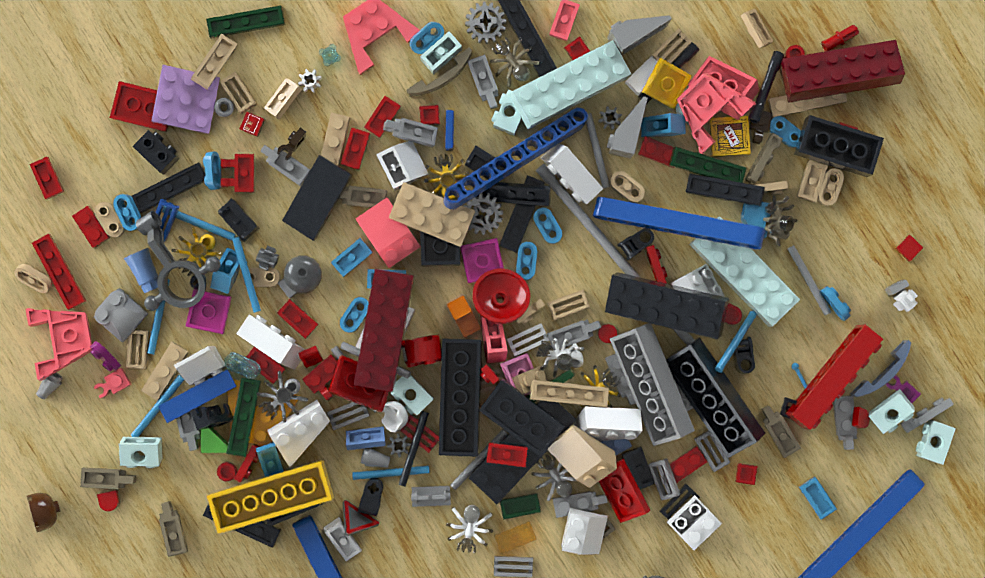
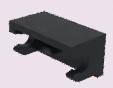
M475 146L467 158L465 166L476 171L495 159V157L480 147ZM501 165L496 166L500 171L505 170ZM482 175V177H484L485 179L489 180V178H488L487 176Z
M232 198L218 210V214L243 242L259 229L256 223Z
M227 403L223 404L224 414L221 412L219 405L190 410L196 429L203 430L219 427L233 421L234 416H232L229 405Z
M641 446L622 453V457L640 490L655 483Z

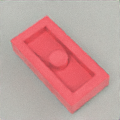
M561 0L549 33L550 36L564 41L568 40L580 4L569 0Z

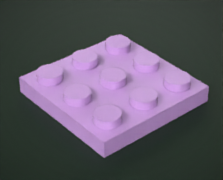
M162 65L151 122L209 134L220 77H216L207 90L191 80L195 72Z

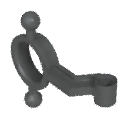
M151 211L136 221V227L141 234L147 235L148 245L164 268L161 270L157 282L160 294L148 296L144 301V306L146 309L154 311L158 309L160 302L165 300L174 307H192L204 296L206 290L205 274L209 271H218L221 267V262L217 257H209L205 265L200 268L191 261H176L164 244V233L160 228L162 221L156 212ZM186 268L193 272L199 283L197 294L191 298L176 296L168 286V275L171 270Z

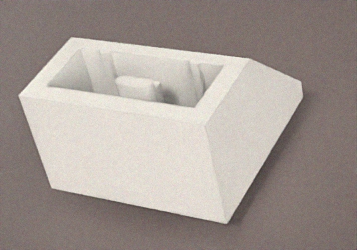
M407 141L376 154L394 191L400 189L403 182L410 184L429 175L413 142Z
M707 263L670 283L671 285L725 297Z
M695 495L667 521L693 550L722 524Z

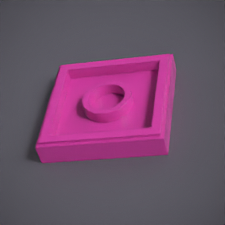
M497 238L460 247L468 284L476 282L487 271L498 268L504 269Z
M193 289L192 297L197 294L198 290ZM205 292L203 298L196 305L189 307L185 327L224 334L232 297Z

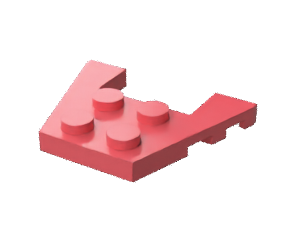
M367 0L343 16L360 75L374 66L364 48L395 27H397L407 43L420 31L381 0Z
M703 73L677 98L701 154L705 153L716 142L703 126L728 102L741 117L756 105L751 99L707 73Z
M26 309L27 321L30 327L49 323L53 346V359L35 363L38 381H43L92 351L90 348L92 339L88 316L85 312Z

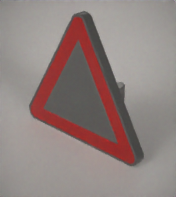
M343 501L346 536L379 525V521L368 514L358 512V507L349 501Z

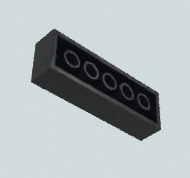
M617 272L611 277L605 313L719 339L722 336L730 298Z
M700 337L666 358L675 382L727 458L757 443L763 437L765 431L723 371L720 373L715 370L718 363Z
M442 339L439 425L440 456H479L482 340Z
M539 401L537 403L538 406L565 425L559 435L576 421L558 402ZM510 434L500 442V444L526 447ZM528 448L525 467L487 463L486 457L470 474L469 479L495 504H498L541 457Z

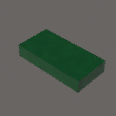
M537 493L500 501L503 520L541 512Z

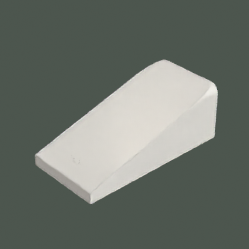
M652 56L625 81V84L637 96L642 93L641 91L658 62Z
M340 517L324 527L325 534L345 561H348L362 551L352 535H345L344 523Z

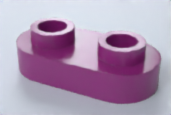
M95 341L90 346L92 349L90 353L96 359H101L103 361L102 366L109 372L112 370L116 372L121 367V364L100 343Z

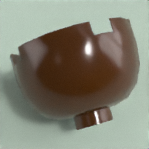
M46 493L27 495L36 532L51 528L57 520V513L60 512L58 501H53L52 497Z

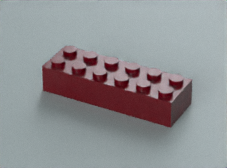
M896 40L783 58L780 66L788 103L901 84L905 76Z
M375 269L354 385L390 392L394 391L414 284V275Z

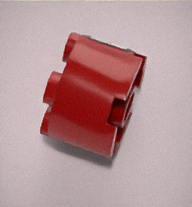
M439 334L403 340L402 351L407 368L421 364H433L442 360Z

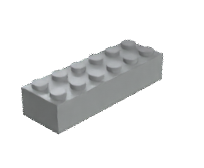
M651 323L610 338L638 409L641 411L642 420L653 446L682 438L695 431Z

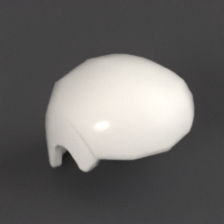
M390 401L385 404L382 411L385 413L381 420L382 424L390 432H397L408 422L407 411L397 401Z

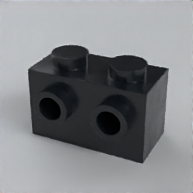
M148 130L132 147L159 173L164 175L180 159L176 156L178 152L170 144L166 146L162 142L164 138L155 131L153 133Z

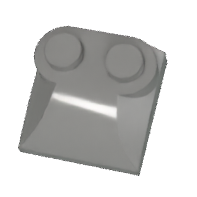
M119 288L110 293L97 308L94 318L116 338L124 342L148 313Z

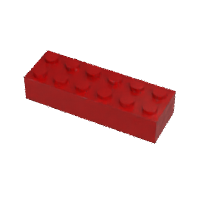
M866 324L856 325L798 396L796 404H792L786 411V415L803 429H815L821 422V416L824 413L827 414L833 408V401L836 398L839 399L846 390L844 388L848 383L851 384L858 375L856 373L858 370L865 368L870 362L868 358L871 354L877 353L882 347L880 343L883 341V338Z

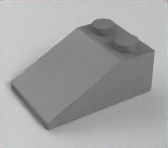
M669 15L626 20L623 23L618 21L611 26L607 39L609 42L613 40L620 54L624 55L666 28L672 18Z
M643 97L616 129L615 133L610 134L606 147L610 149L609 154L630 159L633 157L647 97Z

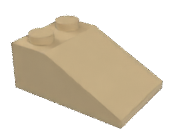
M574 425L559 435L548 448L549 452L575 480L589 488L617 469L615 451Z

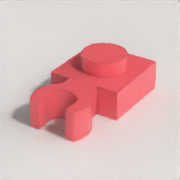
M120 368L116 372L114 371L105 376L106 383H98L94 386V389L102 387L104 392L99 395V398H103L109 394L110 390L113 394H116L132 384L123 368Z

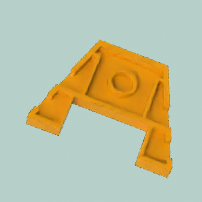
M236 379L233 380L237 387L227 392L228 405L232 416L235 413L241 383L240 380ZM295 399L289 400V402L294 406L299 401ZM283 402L287 418L292 409ZM256 406L249 443L264 446L273 442L267 430L284 420L280 406L279 410ZM233 421L230 422V433Z

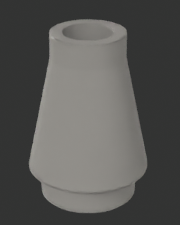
M56 372L44 379L36 395L45 400L62 384V376Z
M364 448L360 463L370 467L387 468L390 457L372 448Z

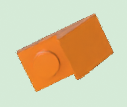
M464 296L447 304L464 338L481 329Z

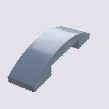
M903 340L890 353L895 360L872 383L863 380L850 395L853 397L863 396L876 391L889 382L904 364L911 347V342Z

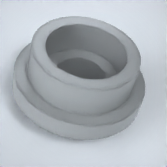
M220 98L216 101L214 110L217 115L227 117L232 114L234 106L231 100ZM222 104L227 105L226 111L220 109Z

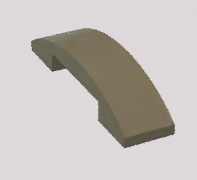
M469 47L454 57L455 67L427 86L423 80H420L406 90L409 96L429 94L450 83L467 65V61L470 60L472 55L471 48Z

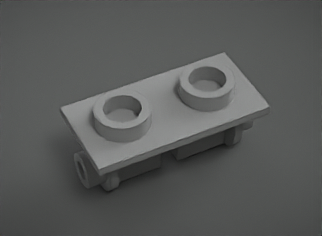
M450 486L412 487V507L451 505Z

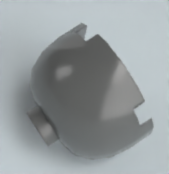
M299 255L292 258L284 269L286 285L292 291L299 294H307L319 286L322 279V270L319 263L309 256Z

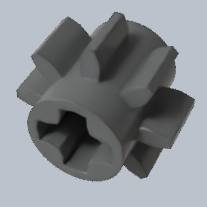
M607 106L605 113L600 111L599 114L603 118L598 123L603 122V129L611 127L613 131L615 124L620 126L621 122L618 121V118L622 114L616 113V107L614 110H610ZM613 115V120L607 122L606 116Z
M267 245L266 250L263 248L259 250L256 261L259 262V268L267 271L269 267L275 268L279 259V255L275 254V248Z
M397 433L396 439L393 437L389 438L392 444L387 445V447L392 448L391 455L398 453L400 458L401 452L408 454L406 446H411V443H406L407 436L400 438V434ZM402 441L403 450L401 448L396 450L394 442Z

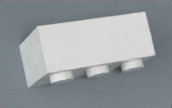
M558 144L541 157L551 173L556 174L560 178L559 182L566 189L569 188L573 192L571 195L578 203L588 204L603 189L567 146Z
M248 315L238 330L237 335L278 363L295 370L301 361L298 353L306 349L296 344V340L289 335H282L280 333L281 330L276 326L265 324L267 320L257 315L254 317Z
M315 400L267 431L288 466L291 467L330 420L318 400Z
M585 406L574 422L575 427L598 441L633 440L643 431L640 409Z

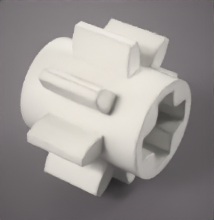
M305 69L306 73L304 75L299 74L302 81L298 85L305 86L304 92H307L309 89L315 93L314 89L316 87L321 88L318 81L322 77L315 76L317 73L315 69L312 73ZM312 78L314 83L308 84L306 80Z
M904 288L893 297L896 300L893 305L899 311L904 309L908 312L918 303L915 300L918 295L912 289L907 291Z

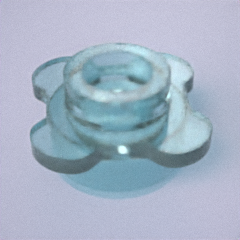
M334 44L319 50V55L322 56L325 66H330V64L339 62L341 59Z

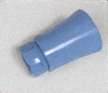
M149 248L124 258L144 293L158 288V274L152 262Z

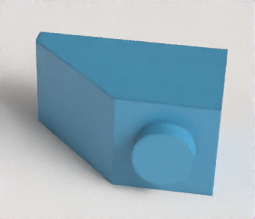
M668 113L643 117L641 137H664L686 134L684 115Z
M227 248L220 259V269L212 274L210 288L229 294L238 276L240 265L236 251Z

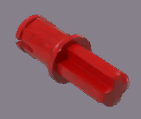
M851 25L841 32H835V35L822 41L821 45L824 51H830L839 45L843 46L846 41L857 36L859 30L855 25Z

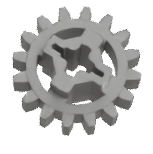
M483 1V6L480 7L477 3L475 10L470 8L471 15L466 14V19L469 21L465 22V26L470 27L467 29L468 34L473 33L471 39L477 37L478 43L485 40V43L488 44L489 39L496 42V36L502 37L500 31H505L506 28L502 25L506 24V19H502L505 13H499V6L493 8L492 2L489 6H486V2ZM488 11H489V12H492L493 14H495L496 17H492V16L488 13ZM482 12V14L478 18L474 19V17L478 13ZM484 16H486V19L489 22L487 30H485V26L483 24ZM497 27V29L490 34L492 28ZM475 29H480L483 34L478 33Z
M480 193L478 198L476 196L466 202L467 205H463L469 209L474 206L475 210L468 230L474 228L475 234L481 230L482 235H485L486 230L492 233L493 227L496 229L499 227L497 222H502L503 219L499 215H503L504 212L499 210L502 204L495 203L496 197L490 199L489 193L486 197H483V193ZM480 210L482 213L486 212L485 217L483 215H479ZM495 212V218L491 222L490 215Z

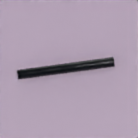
M421 412L398 484L400 486L406 487L427 422L428 412Z

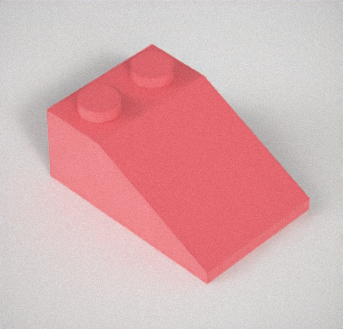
M711 56L706 59L688 84V87H690L703 73H707L752 101L760 91L757 79ZM729 102L720 110L737 120L741 117Z
M386 197L355 219L385 264L390 268L421 246L406 225L389 219L393 205Z

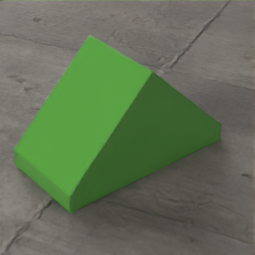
M214 428L201 430V453H227L228 442Z

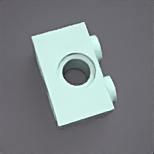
M448 32L420 56L421 61L434 75L462 51V45Z
M508 90L506 94H502L499 101L501 108L499 112L495 111L491 121L494 122V128L514 136L522 118L510 97L513 91ZM512 108L515 114L508 117L504 114V110Z
M411 374L408 379L403 376L395 383L394 391L391 392L397 401L401 399L406 404L404 407L411 415L414 413L418 415L434 399ZM408 389H413L416 392L414 400L406 398L405 394Z
M899 389L870 410L869 418L883 434L887 431L890 433L898 427L897 424L902 420L907 421L913 417L915 407ZM895 409L898 411V415L891 417L887 412Z
M929 420L922 428L923 437L916 446V456L943 465L956 428ZM935 436L938 442L933 447L930 441Z
M123 437L119 443L120 466L135 468L137 466L155 468L159 466L163 459L162 437ZM137 451L143 452L145 456L139 455Z

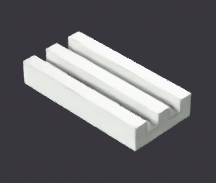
M542 323L507 339L514 356L550 341ZM540 329L541 332L513 345V340ZM543 335L544 339L516 351V347Z

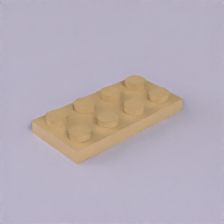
M403 182L389 219L461 247L475 211L464 206H460L457 209H448L444 205V198Z

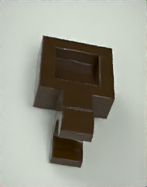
M763 111L758 124L750 122L749 129L754 130L752 143H762L763 132H769L771 112Z
M301 127L297 132L293 131L288 138L289 144L281 145L277 150V154L279 155L282 151H287L288 154L285 160H289L292 153L296 151L306 138V131Z

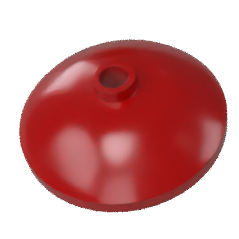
M498 268L487 271L478 278L473 288L472 299L477 312L483 318L493 323L506 324L514 322L524 315L530 303V290L526 281L518 273ZM497 299H502L504 302L499 303Z

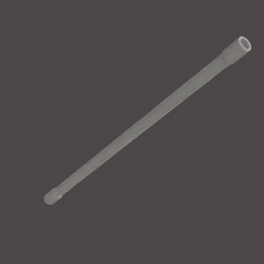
M542 164L536 170L538 175L554 190L625 274L640 277L558 182L554 174L551 173L545 164ZM673 329L686 345L694 341L688 332Z

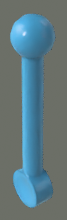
M793 363L792 369L796 371L804 388H806L807 384L799 370L798 363Z

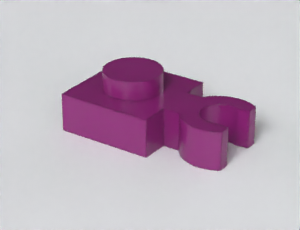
M898 375L893 377L896 380L895 384L886 383L889 389H895L896 391L900 389L911 403L921 395L907 380L902 384Z

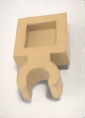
M541 298L529 306L524 315L516 320L518 324L521 322L526 324L533 319L531 315L545 305Z

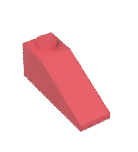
M480 315L486 363L506 362L508 350L503 325L490 322Z

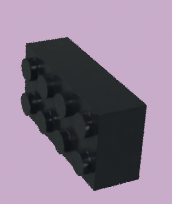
M809 115L804 120L794 155L869 177L874 173L884 138Z

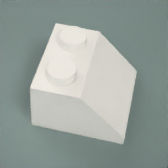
M208 346L174 365L188 385L195 384V386L206 381L205 378L209 375L214 377L223 372L222 368L226 367L215 346Z
M570 508L561 544L562 551L580 555L599 554L608 516Z

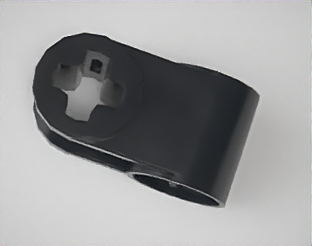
M648 228L641 229L617 244V246L621 247L628 261L653 242L654 233ZM642 232L649 233V242L644 243L641 241L640 234Z
M750 336L742 339L738 345H745V347H737L733 353L735 368L741 374H748L755 368L753 343ZM743 360H747L750 364L747 371L741 368Z
M371 478L366 483L358 512L377 517L383 491V482L379 478ZM373 483H376V487L379 488L375 492L372 491V487H369Z

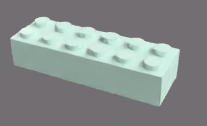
M612 40L514 90L510 97L529 130L626 80L631 75V72Z
M695 238L689 244L732 290L757 313L759 318L768 327L774 326L800 301L751 248Z

